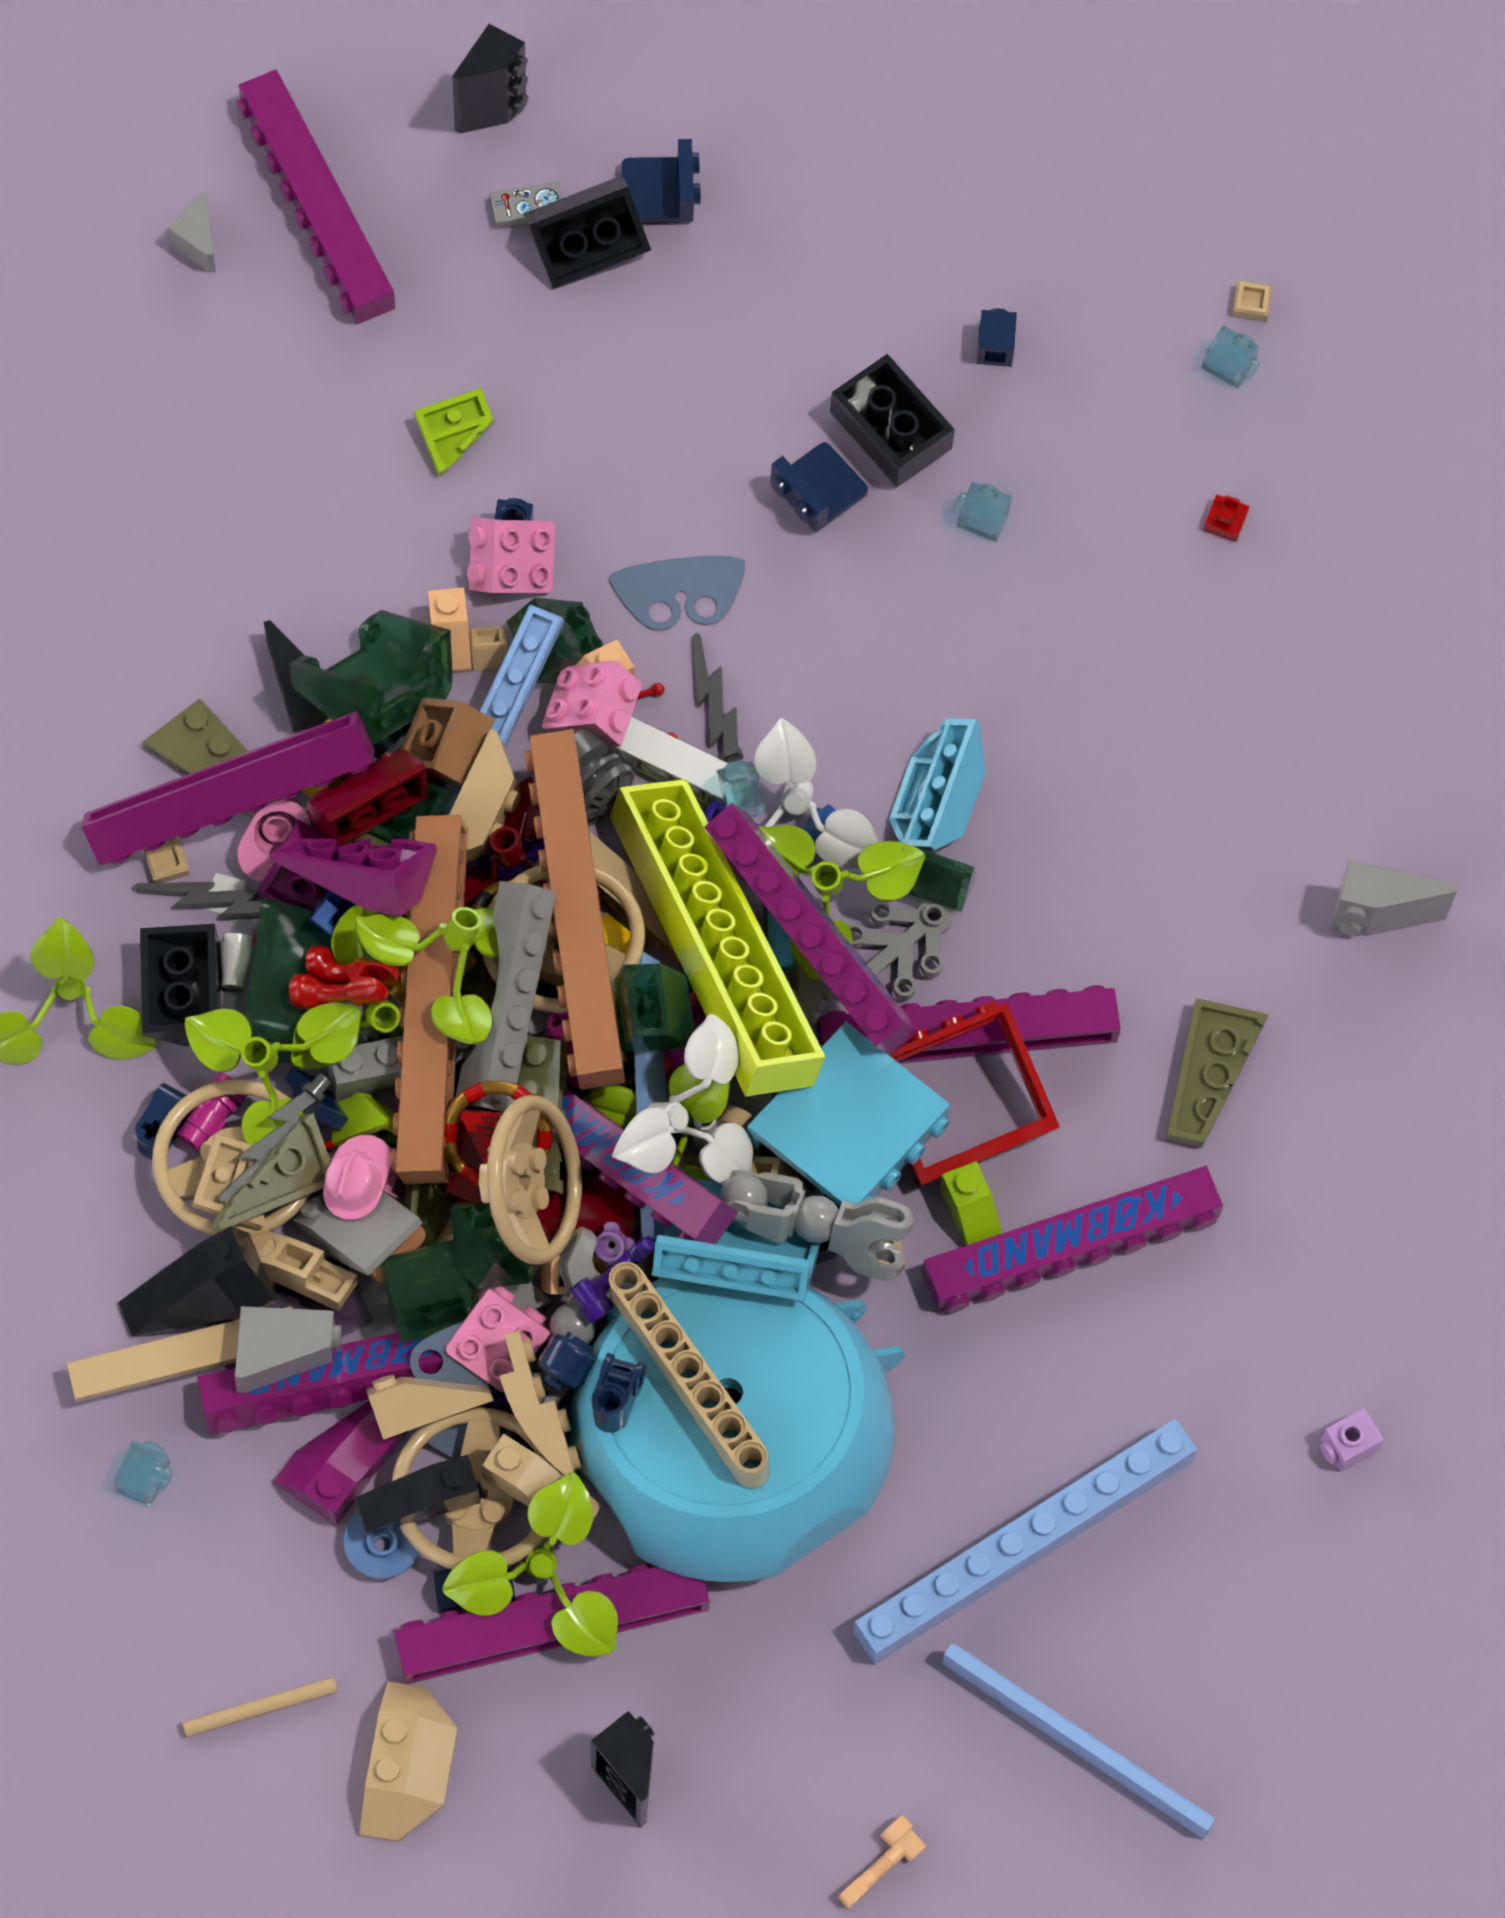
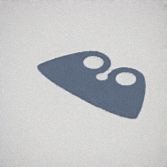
M696 556L654 561L618 570L609 576V581L629 611L648 628L665 630L677 623L681 610L679 602L675 600V594L680 591L685 592L688 596L685 601V609L689 618L699 624L709 625L720 621L730 609L741 584L745 561L731 556ZM704 596L713 598L717 604L715 614L710 617L698 615L694 609L696 600ZM657 602L668 604L672 610L670 619L662 623L653 621L649 615L651 605Z
M462 1323L455 1324L428 1336L412 1350L410 1368L416 1378L489 1387L488 1382L455 1360L446 1351L447 1343ZM426 1350H435L443 1358L442 1368L434 1374L424 1373L419 1367V1357ZM487 1403L477 1407H486ZM468 1423L450 1427L438 1433L427 1443L451 1458L460 1457ZM418 1427V1428H415V1429H412V1430H413L414 1432H416V1431L419 1430L421 1427Z

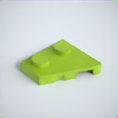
M482 388L414 410L415 419L438 477L444 475L494 422Z

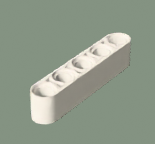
M633 717L630 719L622 745L618 747L608 746V753L606 755H618L622 758V764L626 763L631 768L659 782L687 779L696 799L707 805L714 799L726 807L731 803L737 806L751 782L749 776L737 767Z

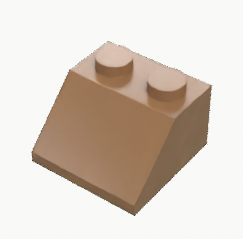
M422 698L401 750H407L424 763L427 768L428 778L447 785L463 786L495 719L462 701Z

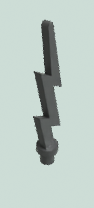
M695 633L693 635L697 702L700 707L709 697L710 745L713 747L723 736L724 751L721 753L722 761L744 771L741 762L744 756L742 749L738 747L737 708L735 706L724 718L722 667L720 666L709 679L702 638L699 633Z
M215 882L135 884V892L140 894L184 896L174 904V909L230 906L221 914V918L268 916V919L277 920L278 917L292 919L294 904L280 902V898L272 897L268 901H253L260 895V893L256 892L257 890L208 892L215 886Z
M318 1074L312 1083L307 1082L302 1087V1093L267 1117L268 1119L283 1121L284 1123L237 1156L238 1158L253 1159L255 1161L217 1196L218 1202H225L240 1190L270 1155L269 1152L282 1141L302 1116L297 1115L314 1102L319 1103L324 1098L323 1092L331 1084L327 1077Z

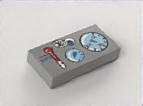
M559 181L490 192V202L496 229L527 224L524 213L562 199Z

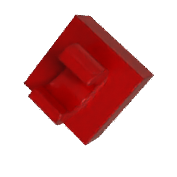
M1216 494L1203 530L1237 542L1250 506L1240 503V499Z

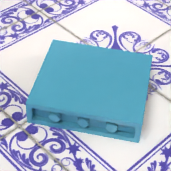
M845 1022L821 1047L825 1059L814 1086L780 1091L747 1128L752 1145L756 1149H759L764 1144L839 1206H841L843 1200L860 1203L865 1199L876 1197L883 1189L886 1191L892 1189L901 1177L899 1171L908 1162L911 1165L917 1162L926 1149L924 1144L932 1136L938 1138L946 1130L950 1123L948 1115L951 1105L887 1053L876 1048L867 1037L848 1022Z
M694 1179L720 1198V1190L723 1185L712 1181ZM767 1202V1206H766V1207H772V1208H777V1209H783V1208H781V1207H779V1206H776V1205H774V1204H772V1203H770V1202ZM733 1221L717 1244L681 1239L677 1236L680 1228L673 1223L670 1228L665 1227L663 1235H658L656 1239L652 1276L805 1301L821 1243L807 1242L795 1230L792 1238L788 1237L784 1242L776 1243L745 1230L742 1224Z

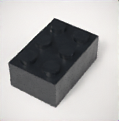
M888 353L832 391L830 413L896 487L952 449L955 429Z

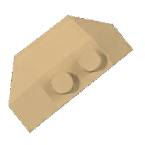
M492 729L489 730L449 814L461 815L468 828L466 863L489 854L492 848L490 844L492 833L496 829L505 826L503 822L508 812L513 813L521 797V792H518L520 788L503 742L497 731Z
M387 1682L379 1709L365 1783L359 1836L399 1842L408 1833L444 1807L458 1728L426 1687Z

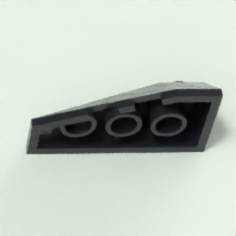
M229 1226L198 1243L120 1300L118 1304L131 1336L138 1337L173 1331L181 1327L212 1324V1322L228 1319L237 1320L240 1319L241 1306L267 1307L278 1300L250 1233Z

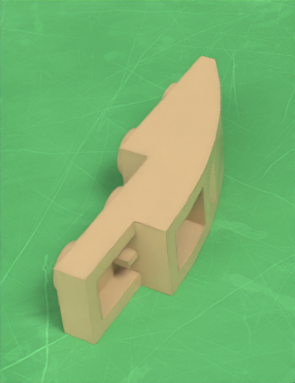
M270 1231L251 1237L272 1287L275 1283L281 1284L339 1312L357 1285L358 1275L324 1260V1251Z
M519 1330L504 1334L514 1372L500 1375V1379L517 1421L539 1454L562 1475L575 1472L576 1469L581 1468L576 1446L568 1447L564 1433L571 1431L566 1409L558 1410L555 1400L540 1404L539 1401L546 1398L541 1376L533 1377L529 1362L536 1361L531 1339L523 1340Z

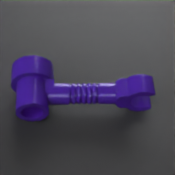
M649 1236L639 1239L617 1262L612 1264L609 1269L604 1271L593 1282L588 1277H585L569 1290L582 1307L580 1312L590 1324L597 1321L614 1306L605 1294L606 1290L610 1287L609 1273L611 1269L622 1262H631L637 1265L655 1251V1243Z

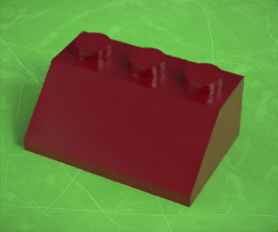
M405 749L395 754L393 752L386 753L372 767L355 775L349 774L342 784L333 789L325 788L316 793L312 800L308 802L310 819L324 839H335L337 845L348 844L427 799V768L421 760Z
M560 1172L559 1177L563 1181V1194L548 1192V1206L536 1212L548 1243L553 1240L563 1218L567 1195L566 1172ZM582 1173L581 1206L575 1230L585 1227L598 1237L604 1231L606 1223L616 1222L620 1226V1231L626 1237H631L635 1242V1204L624 1197L628 1190L621 1185L617 1190L598 1178L600 1173ZM610 1241L609 1247L614 1248L615 1243Z

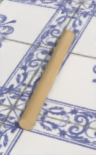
M334 1677L184 1721L182 1724L186 1737L330 1695L338 1692Z

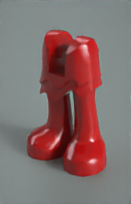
M312 946L306 955V968L309 975L297 974L291 979L289 996L293 1005L298 1009H312L322 1004L352 1001L357 1007L381 1003L389 996V990L386 986L394 985L400 973L397 966L387 965L378 960H369L367 958H355L353 963L347 965L339 964L334 958L332 949L326 946Z

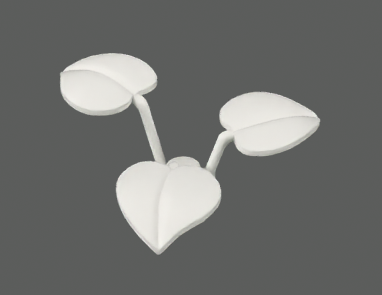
M780 718L760 742L754 759L755 767L764 780L776 785L784 782L787 783L781 798V804L765 826H774L786 811L793 815H800L808 810L817 830L822 832L815 842V850L824 861L833 862L838 867H858L860 853L869 845L879 842L873 826L864 815L852 809L836 810L827 817L825 825L822 824L816 810L817 804L812 802L814 788L810 782L817 767L815 752L805 736L794 725ZM725 855L735 877L739 879H744L743 876L736 869V867L729 860V858Z
M708 1014L705 1021L690 1036L684 1054L685 1064L689 1073L696 1079L704 1080L702 1083L679 1095L670 1096L669 1102H654L648 1108L639 1112L628 1124L618 1140L612 1154L613 1158L643 1172H661L668 1167L675 1154L676 1143L671 1133L679 1132L680 1134H688L708 1142L700 1152L699 1161L704 1173L712 1181L723 1185L732 1176L733 1170L751 1172L753 1147L750 1136L743 1127L736 1123H723L716 1128L712 1137L708 1133L686 1126L689 1121V1115L687 1110L680 1104L681 1101L708 1088L711 1085V1081L718 1084L728 1083L735 1075L738 1067L739 1049L732 1031L719 1017Z

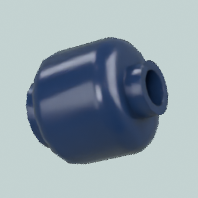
M569 1331L565 1336L562 1334L554 1335L538 1359L539 1367L546 1372L542 1379L559 1391H562L565 1385L572 1389L579 1388L594 1364L595 1357L591 1353L594 1348Z

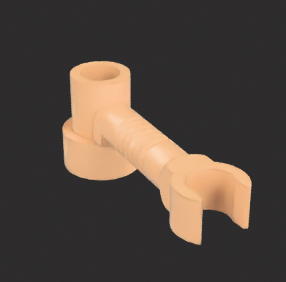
M904 1814L880 1835L891 1848L838 1896L839 1900L848 1909L903 1857L911 1862L927 1847L911 1829L914 1825Z

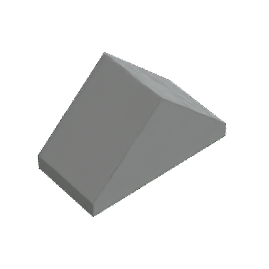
M199 193L168 227L169 241L172 247L208 272H215L207 193Z

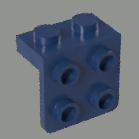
M678 139L677 157L625 158L622 161V177L628 185L641 222L693 221L694 204H701L700 183H693V174H699L700 163L699 152H692V139Z
M826 442L820 443L793 464H790L784 456H781L771 465V486L779 496L784 497L794 508L797 516L803 522H806L815 533L868 494L866 483L832 446Z

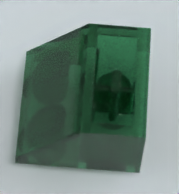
M533 598L506 621L513 637H515L529 605L560 616L565 621L536 683L556 684L560 671L568 666L576 665L585 654L604 646L593 627L589 611L582 602Z
M660 963L623 965L613 980L622 1052L685 1049L690 1036L695 1031L687 975Z
M483 1201L454 1203L451 1207L455 1264L475 1287L483 1289L529 1284L540 1265L521 1261L507 1248L491 1216L490 1203H483Z
M454 1240L390 1255L380 1264L393 1329L402 1343L428 1337L445 1328L462 1323L473 1309L470 1288Z

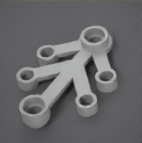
M938 900L925 901L918 909L892 908L886 901H878L872 905L870 918L875 925L886 926L890 922L913 924L904 933L867 931L859 924L849 925L851 932H857L861 935L859 940L853 941L852 946L854 949L861 946L886 947L867 963L876 976L898 958V974L894 982L893 993L899 1000H909L915 994L916 983L912 978L914 944L925 936L926 954L921 959V972L929 978L937 977L942 972L943 959L939 955L940 935L949 929L952 922V913L945 903ZM883 909L887 911L888 916L879 918L875 912ZM935 912L940 915V919L932 921L927 915ZM927 961H935L938 964V968L928 969L925 963ZM905 983L911 987V990L909 992H901L898 986Z

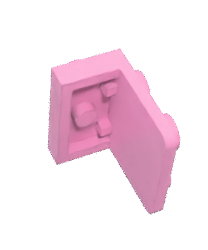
M471 518V528L468 535L470 564L467 569L469 590L488 593H549L552 591L555 554V524L552 521Z
M617 661L566 666L560 671L542 727L547 732L588 728L609 747L621 746L642 683Z
M484 1282L476 1293L479 1301L447 1343L446 1351L451 1357L499 1391L504 1392L500 1375L514 1372L504 1334L519 1330L523 1340L531 1339L534 1354H536L551 1332L547 1325L544 1324L547 1318L530 1305L525 1310L513 1302L516 1295L497 1282L493 1288Z

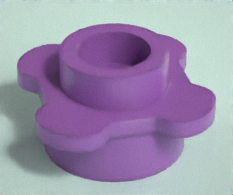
M608 1222L604 1225V1231L596 1237L597 1244L594 1252L604 1261L607 1267H611L635 1242L631 1237H626L620 1231L618 1223ZM610 1241L615 1243L614 1248L609 1247Z

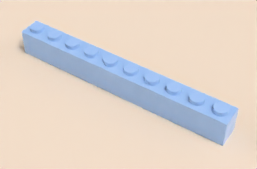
M1175 1418L856 1620L853 1629L854 1636L874 1665L1193 1463L1198 1449Z

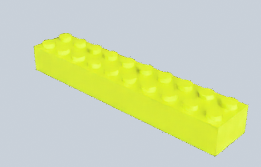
M687 779L620 787L610 819L706 1017L708 1014L719 1017L730 1028L737 1041L739 1063L735 1076L745 1097L814 1086L825 1055L722 849L704 828L708 821Z

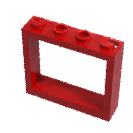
M994 1000L975 1008L977 1015L963 1020L961 1014L940 1023L942 1030L930 1035L927 1029H923L908 1040V1044L903 1045L895 1053L889 1055L899 1062L989 1023L998 1021L1039 1117V1120L928 1167L924 1168L920 1158L913 1165L908 1162L918 1188L940 1179L944 1173L975 1161L978 1163L1060 1128L1007 1002L998 1006Z

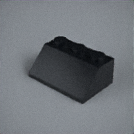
M491 24L487 25L452 75L455 131L465 133L507 124L515 113L520 114L528 101V95L526 94L528 82L526 65L528 59L525 57L524 41Z
M622 175L524 213L553 288L651 251L630 190Z
M215 923L140 928L143 1036L181 1046H190L185 1029V1018L221 1009V976L218 945L220 941Z
M627 1711L591 1740V1768L641 1828L647 1822L654 1741L651 1737L655 1734L641 1716L635 1719Z

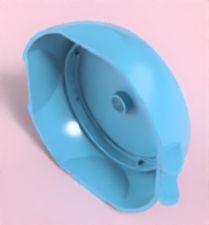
M661 1277L652 1283L657 1293L722 1386L735 1389L741 1393L742 1398L736 1406L767 1449L770 1476L767 1482L758 1488H746L735 1479L615 1305L606 1313L608 1325L603 1329L592 1346L594 1348L591 1352L595 1357L594 1364L582 1385L574 1389L571 1399L569 1447L576 1446L581 1468L576 1469L575 1473L581 1480L586 1478L593 1485L620 1521L630 1540L632 1550L644 1561L663 1570L704 1581L740 1582L779 1575L865 1516L880 1494L890 1469L895 1442V1414L885 1372H889L899 1365L904 1359L905 1353L900 1346L872 1349L867 1339L855 1325V1322L867 1311V1306L860 1299L833 1303L825 1295L809 1286L805 1301ZM644 1312L639 1317L649 1319L654 1317L656 1313ZM665 1341L659 1346L662 1348H672L677 1343ZM607 1353L615 1354V1358L634 1364L641 1361L647 1364L644 1383L639 1395L636 1397L628 1422L624 1428L613 1433L604 1432L595 1425L591 1401L599 1379L601 1366ZM687 1370L680 1376L692 1378L698 1373L693 1370ZM707 1400L701 1406L712 1408L718 1403L714 1400ZM607 1405L602 1409L605 1411H613L618 1407L615 1405ZM735 1430L725 1431L722 1434V1436L725 1438H734L739 1434V1432ZM749 1460L742 1466L753 1469L761 1463L756 1460Z

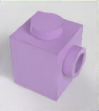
M1363 1408L1326 1428L1320 1439L1322 1442L1320 1448L1325 1459L1330 1464L1335 1463L1339 1471L1342 1472L1378 1452L1384 1442V1438L1366 1409Z

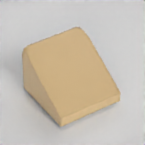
M505 626L469 629L473 669L475 671L500 669L508 652Z

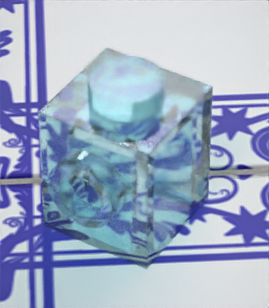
M1223 325L1206 349L1201 368L1238 389L1245 378L1251 380L1260 365V361L1256 359L1259 345L1248 335L1236 333Z
M971 482L967 494L961 492L954 507V512L959 514L957 527L997 542L1010 512L1012 496L1000 492L990 484Z
M733 761L728 763L725 768L716 770L725 808L733 803L746 811L751 818L767 814L759 774L752 761Z
M132 1440L113 1481L116 1492L152 1506L159 1489L165 1490L173 1474V1469L169 1468L171 1464L168 1454L164 1453L165 1449L148 1440H145L143 1444Z

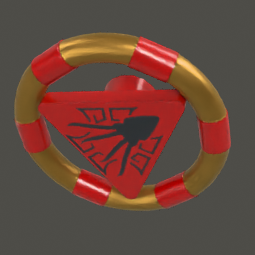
M501 1080L479 1082L463 1090L452 1101L445 1113V1155L454 1170L474 1185L479 1186V1170L463 1159L456 1144L459 1116L468 1130L484 1164H487L489 1155L487 1149L491 1144L495 1127L503 1112L464 1109L469 1104L491 1094L510 1096L514 1100L523 1096L534 1095L515 1083ZM540 1113L537 1123L536 1148H542L545 1151L547 1160L552 1148L553 1129L550 1121Z

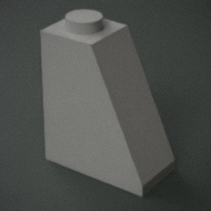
M241 1306L235 1369L237 1393H246L332 1362L333 1348L341 1347L342 1325H335L334 1311Z

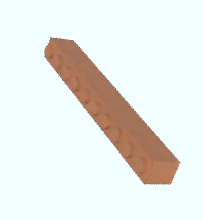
M574 729L529 736L531 750H525L524 753L527 772L535 773L536 783H529L532 806L539 805L541 815L534 817V825L537 839L544 838L545 849L538 850L541 872H549L550 883L543 884V888L556 892L553 907L555 917H551L549 931L551 940L558 939L560 951H553L552 953L556 974L563 973L564 985L557 986L560 1008L568 1007L569 1019L562 1020L565 1043H573L574 1054L567 1055L570 1078L578 1077L580 1090L625 1083Z
M461 815L416 816V828L410 831L409 840L436 844L437 848L421 901L406 912V919L411 921L419 931L420 939L418 943H421L436 931L440 923L448 924L456 908L464 907L468 828ZM444 935L438 937L423 951H414L411 963L408 964L407 969L402 971L401 975L402 990L406 992L405 1005H401L399 1010L400 1025L404 1028L403 1040L398 1041L397 1056L399 1063H402L401 1076H397L395 1081V1093L397 1099H400L399 1112H395L393 1116L394 1134L398 1135L397 1148H393L391 1152L392 1170L396 1171L404 1184L449 1183L450 1163L444 1152V1148H446L444 1136L445 1113L454 1099L457 1040L446 1036L436 1028L431 1019V1008L437 998L441 996L453 997L460 952L453 951L447 947Z

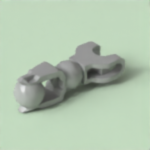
M733 1170L732 1176L728 1178L720 1190V1198L738 1211L733 1222L742 1224L747 1231L776 1243H782L788 1237L792 1238L794 1230L809 1243H823L830 1240L829 1251L840 1254L855 1272L875 1279L893 1280L902 1271L903 1253L898 1246L888 1242H897L904 1239L912 1229L913 1214L908 1207L881 1197L865 1199L860 1203L843 1200L840 1209H838L835 1203L825 1196H811L804 1199L806 1190L802 1189L803 1183L798 1178L768 1172L756 1174L743 1170ZM767 1202H770V1203H772V1204H774V1205H776V1206H779V1207H781V1208H783V1209H777V1208H772V1207H766V1206H767ZM890 1219L897 1220L899 1222L895 1223L890 1221ZM879 1260L887 1261L890 1264L879 1262Z
M580 1227L573 1232L568 1245L559 1258V1272L565 1286L560 1300L566 1304L559 1307L551 1316L549 1326L551 1337H547L535 1354L536 1361L530 1364L533 1377L541 1376L546 1398L540 1399V1404L555 1400L558 1410L563 1408L565 1394L570 1387L565 1385L562 1391H559L544 1381L542 1377L546 1372L539 1367L538 1359L556 1334L565 1336L569 1331L587 1344H590L596 1337L597 1321L590 1324L580 1312L582 1307L569 1292L583 1278L588 1277L593 1282L601 1275L595 1270L592 1261L597 1239L595 1234L585 1227ZM646 1259L637 1264L643 1272L646 1268ZM626 1282L620 1285L619 1288L631 1289L636 1284ZM609 1287V1288L606 1290L605 1294L608 1296V1298H609V1299L612 1301V1303L614 1304V1302H613V1300H612V1298H611V1292H610V1287Z

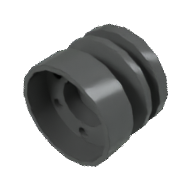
M586 728L575 733L588 826H591L612 810L619 788L632 785L635 771L626 763L622 764V758L618 755L611 754L606 756L608 745L590 729Z

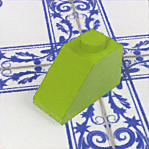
M355 1093L351 1097L337 1102L349 1119L341 1130L333 1128L332 1143L335 1146L340 1147L348 1139L359 1135H373L382 1139L388 1145L397 1143L398 1135H395L393 1130L394 1112L389 1106L373 1099L367 1093Z
M977 1161L942 1174L939 1190L965 1246L1003 1233L992 1193Z

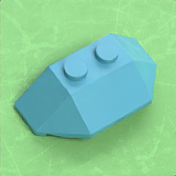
M946 718L939 725L940 729L928 737L911 756L889 817L899 842L909 844L919 850H936L964 836L986 774L980 723L977 719Z

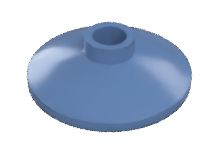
M360 1511L353 1515L346 1526L343 1537L346 1557L358 1572L367 1577L389 1579L399 1576L414 1564L419 1555V1551L408 1541L399 1526L366 1535ZM380 1539H386L390 1542V1546L386 1550H379L375 1545Z

